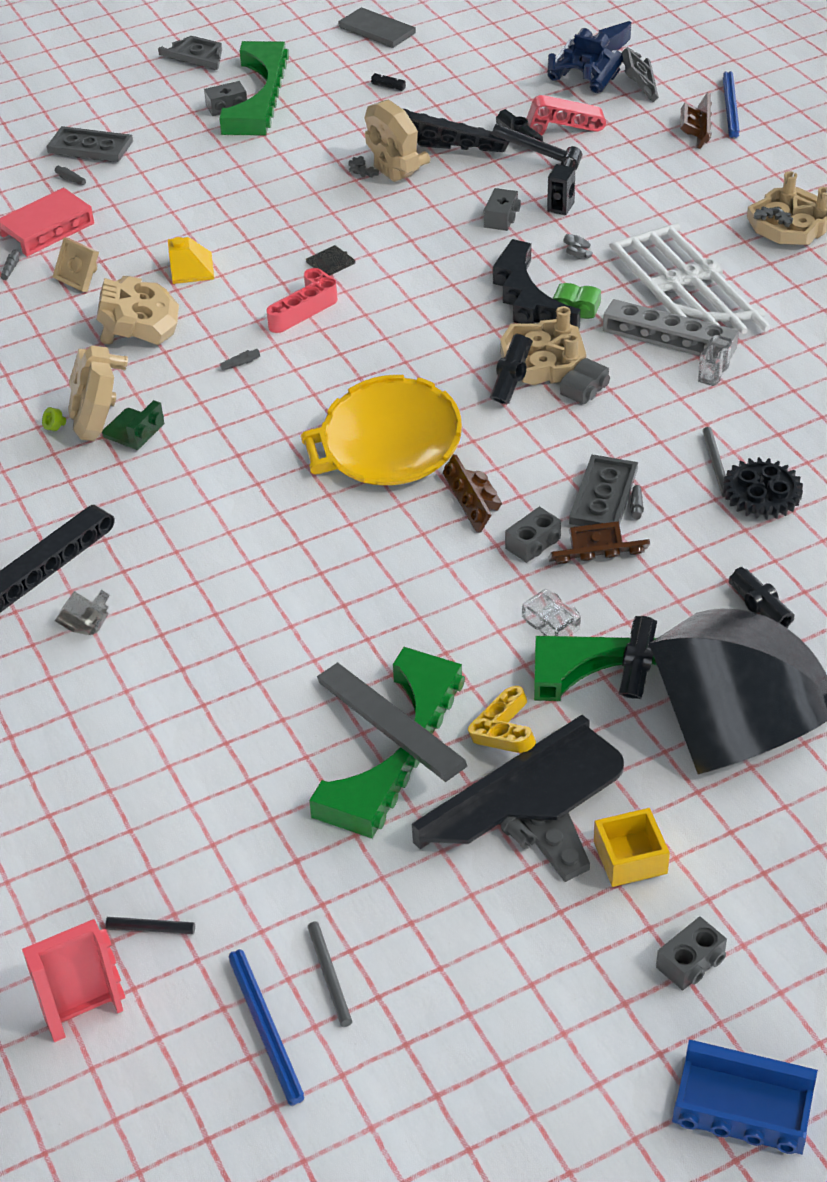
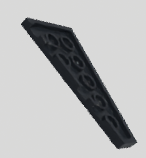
M403 109L418 131L417 143L420 147L451 149V146H461V150L478 147L481 151L505 152L510 143L498 137L496 139L491 135L492 131L485 130L482 127H473L465 123H456L445 118H436L425 113L420 114Z

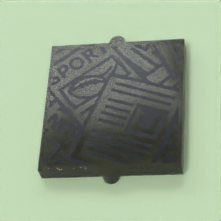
M336 245L306 258V262L310 266L324 271L329 276L356 263L355 259L347 254V251L341 250Z

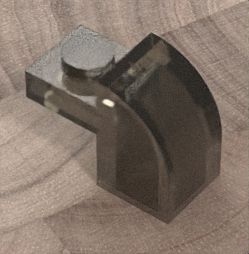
M101 590L91 602L74 591L63 605L55 622L72 632L93 635L100 630L109 614L107 612L109 606L105 603L110 595Z

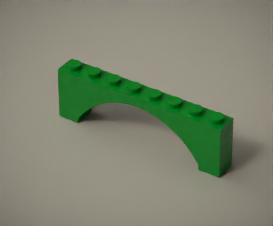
M242 41L239 50L241 67L254 70L267 82L250 99L229 108H222L219 117L221 135L266 136L268 128H271V118H274V108L277 106L276 98H279V88L282 87L284 69L287 67L286 60H289V49H286L285 42Z
M536 636L534 701H561V696L581 679L602 669L622 665L625 648L630 638ZM654 656L651 665H657Z
M407 647L402 648L393 663L394 682L402 686L411 700L415 711L414 721L433 734L435 729L441 727L446 710L451 709L456 692H460L464 686L465 676H462V664ZM400 747L384 762L363 773L330 782L321 780L309 800L311 818L373 839L377 830L383 828L389 809L395 807L401 788L407 786L410 772L413 768H417L420 762Z

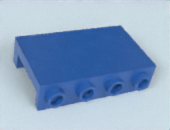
M689 1039L678 1096L674 1105L672 1123L679 1124L686 1129H700L712 1132L718 1137L741 1139L754 1146L765 1145L777 1148L786 1154L797 1153L803 1155L818 1070Z

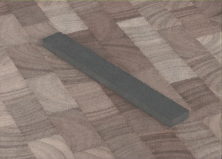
M338 662L317 676L319 683L444 782H447L468 767L463 757Z

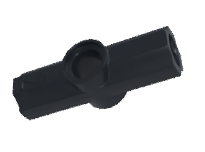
M506 109L501 110L498 116H496L497 124H502L501 126L543 141V136L528 126L527 118L516 117Z
M521 334L513 335L506 356L497 363L496 373L498 377L490 395L493 401L504 405L510 403L517 382L522 381L526 375L527 367L525 361L533 343L530 338Z
M743 567L735 569L734 573L729 577V584L744 597L747 609L753 613H760L788 628L794 621L795 614L779 600L774 586L770 583L763 585L748 569Z
M635 616L633 620L630 640L626 645L622 666H624L619 689V695L626 698L641 699L644 693L646 675L651 668L653 653L649 643L654 641L657 620L651 617Z

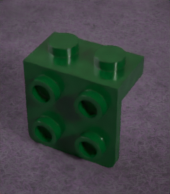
M153 400L142 412L132 408L124 409L102 430V436L132 449L139 450L165 424L161 402Z

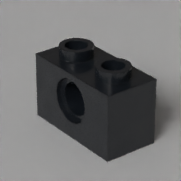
M556 164L549 174L547 212L567 215L575 203L576 168Z

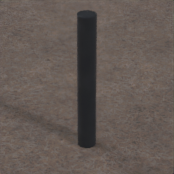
M107 917L105 924L107 929L181 934L195 933V922Z

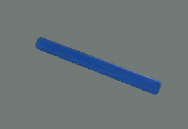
M725 71L723 73L728 133L729 137L737 138L740 129L733 72Z
M241 949L233 951L228 956L229 962L289 1105L294 1106L304 1101L303 1090L244 951Z

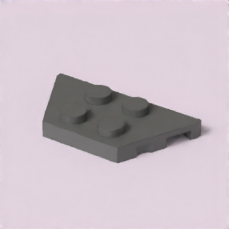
M191 35L183 40L172 42V47L168 49L163 46L159 47L158 52L161 56L217 70L219 69L222 54V43Z
M626 47L622 51L626 75L633 79L648 98L654 102L659 96L651 61L648 58L643 61L640 59L642 57L641 54Z

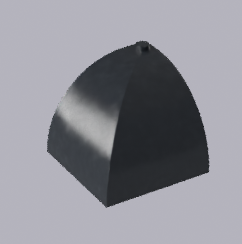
M722 608L695 613L649 643L698 775L770 751L807 734L827 721V675L814 653L798 636L770 618L739 609Z

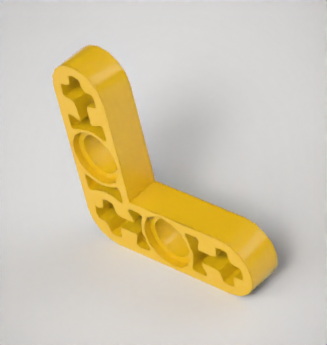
M511 686L505 689L469 725L468 732L473 743L516 753L526 752L535 746L536 740L530 727L508 723L527 703V697L521 686Z

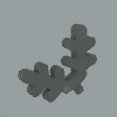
M363 156L353 157L352 160H349V172L360 174L361 177L379 175L378 169H374V167L366 168L364 166L365 160Z
M761 207V210L756 209L754 213V219L761 218L762 220H766L767 216L768 218H773L774 215L775 220H778V224H783L785 227H790V224L793 222L791 213L784 212L780 207Z

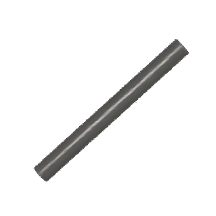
M705 427L702 432L721 495L725 497L723 482L726 474L711 427Z
M316 921L311 922L307 927L340 1025L347 1027L352 1024V1018L319 923Z

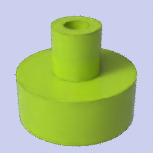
M48 407L44 411L42 416L44 429L57 431L66 424V417L62 416L60 409Z

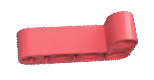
M539 95L533 99L527 115L528 126L540 135L545 133L549 122L597 132L603 130L606 126V120L600 107L545 95Z
M318 268L307 269L304 272V288L267 307L269 330L273 333L284 332L334 305L338 300L336 280Z

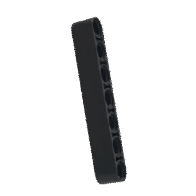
M95 504L90 505L0 570V613L106 535L114 526V516Z

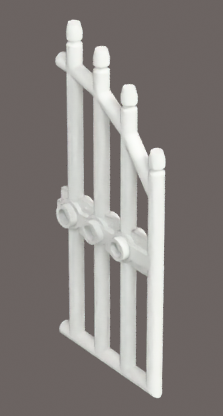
M679 223L609 244V247L672 314L684 317L690 316L719 325L716 321L730 322L742 334L747 333L748 329L741 321L752 319L763 331H769V324L762 318L766 314L764 308L754 309L720 275L723 273L720 264L711 258L704 259L677 232L680 231ZM668 234L697 264L686 265L660 237ZM651 240L679 270H667L641 242ZM632 245L660 276L650 278L623 248ZM713 279L743 312L733 313L701 280ZM694 285L719 312H707L683 286ZM676 291L690 307L675 304L664 292Z

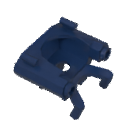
M582 28L578 34L574 35L573 39H569L557 57L554 53L548 55L547 75L549 79L556 81L565 76L572 68L578 69L583 72V79L590 81L591 91L599 93L603 92L610 80H614L619 73L620 66L623 63V56L618 50L611 52L606 48L610 42L606 34L597 33L593 39L592 32L587 28Z

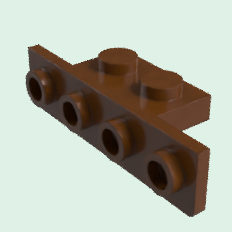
M708 92L698 105V109L687 103H684L681 107L680 129L688 135L692 134L697 137V148L701 149L704 143L707 144L712 135L710 132L712 122H710L712 102L711 94Z
M453 454L444 467L443 475L476 532L481 533L492 516L489 509L498 511L502 502L485 473L466 470L458 456Z
M619 521L570 527L569 534L572 549L553 551L548 559L549 562L556 561V564H566L574 558H580L581 561L593 560L597 555L613 558L620 556L621 552L628 551L630 555H636L645 552L644 549H647L650 545V539L622 542Z

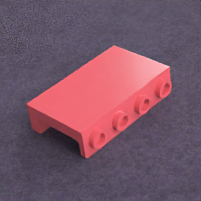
M63 187L1 217L0 236L3 238L8 235L12 236L21 243L22 252L28 257L62 240L64 237L66 238L93 225L92 208Z
M95 919L22 949L44 1020L54 1042L66 1038L61 1022L108 1002H113L117 1013L123 1011L121 1000L126 997L120 984V975L115 966L116 960L110 948L112 944L106 929L99 930Z

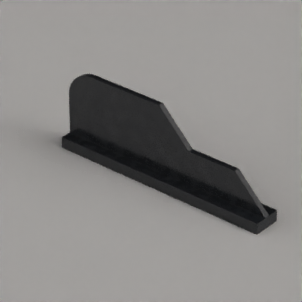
M580 715L536 743L532 749L522 752L413 822V844L419 849H422L431 842L469 844L503 822L507 817L558 820L615 782L624 770L623 756L614 746L589 728L590 720Z

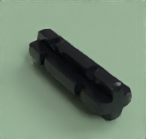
M377 73L371 76V83L374 85L380 84V86L391 89L395 88L399 91H403L406 88L405 80H397V78L382 76Z

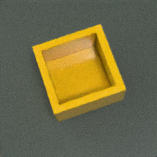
M650 808L594 821L593 842L612 887L668 874L670 852Z

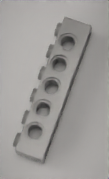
M616 299L612 300L603 316L604 332L729 363L737 349L739 330Z

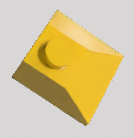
M189 237L168 239L173 284L214 280L211 251Z

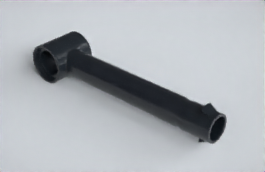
M495 124L491 135L496 139L498 137L561 161V165L574 167L577 170L583 156L582 151L578 147L571 146L563 150L501 126L502 124Z

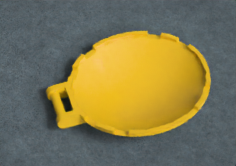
M384 375L362 381L350 387L347 394L340 399L336 398L327 410L328 414L322 423V427L304 431L300 437L308 452L311 462L309 467L312 474L317 475L338 469L348 477L363 483L399 485L426 477L444 465L453 455L459 444L462 422L460 411L453 398L446 391H441L435 387V383L420 377L415 380L404 378V375ZM322 442L326 457L319 459L315 443Z

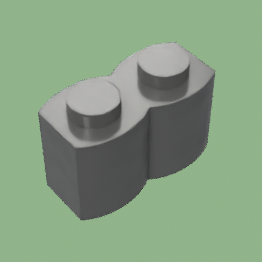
M588 358L582 359L574 370L568 372L561 380L560 394L581 404H586L589 400L595 398L598 391L609 384V368Z

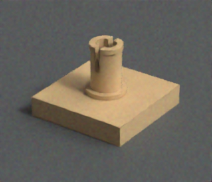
M64 237L52 277L82 292H88L92 275L97 271L98 266L96 262L99 252Z

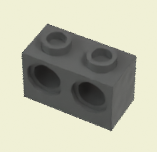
M539 506L505 530V549L524 562H529L534 557L539 556L549 546L559 541L561 538V520Z
M699 916L657 951L656 968L683 991L691 983L693 985L697 984L712 966L717 967L726 957L727 938Z

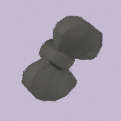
M566 234L563 241L568 245L566 252L569 255L585 258L592 256V251L583 249L590 248L591 246L587 240L573 234Z

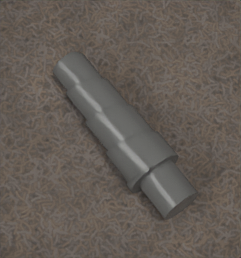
M59 165L55 167V173L59 174L61 178L81 185L86 184L85 178L70 169Z
M13 250L8 255L1 273L2 280L8 279L19 262L20 252L18 250Z
M258 349L246 350L220 363V367L222 370L250 363L253 359L260 357V352Z
M635 485L632 488L630 512L632 513V518L638 520L642 516L644 507L641 486Z

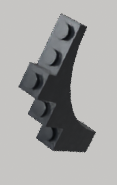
M512 239L493 265V284L503 286V303L513 305V322L518 324H535L543 320L557 319V308L565 306L570 308L571 311L570 324L580 328L581 309L552 299L532 282L527 272L531 262L532 243Z

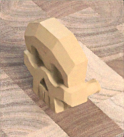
M389 99L367 106L364 117L367 126L365 140L368 147L374 153V167L395 182L411 176L420 166L430 163V156L426 151L420 154L416 151L418 131L405 110Z
M788 171L784 173L783 188L772 189L765 194L764 199L748 206L747 219L757 234L778 244L810 245L815 238L818 239L827 232V187H820L818 189V196L799 187H795L797 173ZM761 207H780L784 212L791 213L793 222L790 224V227H785L783 224H778V220H775L774 215L773 218H768L767 216L766 220H762L761 218L754 219V213L756 209L761 210Z
M122 276L117 281L104 278L96 318L104 326L100 341L109 345L113 343L114 336L119 335L127 338L134 336L160 345L174 335L178 322L179 304L158 283L141 282V278Z
M565 306L557 308V319L543 320L539 324H510L501 337L500 353L502 358L506 356L513 335L521 334L533 341L525 361L527 370L522 380L523 383L537 385L549 381L550 384L561 382L568 372L574 370L576 365L586 358V351L579 328L570 324V308Z
M90 346L89 349H78L70 375L69 417L74 420L73 430L81 440L95 441L102 433L110 406L114 407L116 402V392H112L114 375L111 368L125 371L128 364L127 356L109 354L108 347Z

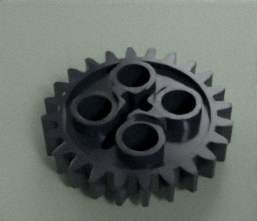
M758 457L757 462L748 458L747 464L739 461V466L732 465V469L727 470L726 476H724L723 493H725V500H730V506L737 505V512L746 511L745 516L754 513L756 519L759 515H763L766 520H768L769 515L777 519L779 513L787 516L788 510L793 512L795 506H799L803 494V483H800V476H795V470L788 471L789 465L781 467L780 461L773 464L770 458L766 462H762L760 457Z

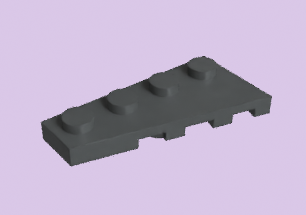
M569 812L558 820L521 819L522 823L536 835L535 844L565 882L590 870L589 859Z

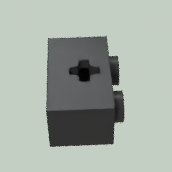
M240 81L204 89L206 106L212 116L220 115L222 108H229L247 100L246 90Z
M494 188L484 208V228L508 231L511 223L515 221L516 212L520 211L521 200L518 199V191Z

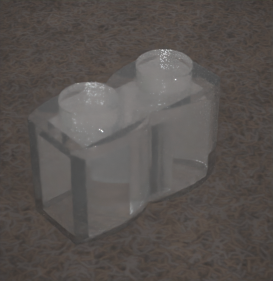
M715 335L709 340L708 348L700 354L698 382L715 386L720 382L722 373L730 365L732 339Z
M544 589L522 604L523 619L533 628L540 630L544 636H571L580 629L581 616L578 610L566 603H562L560 596L550 590Z

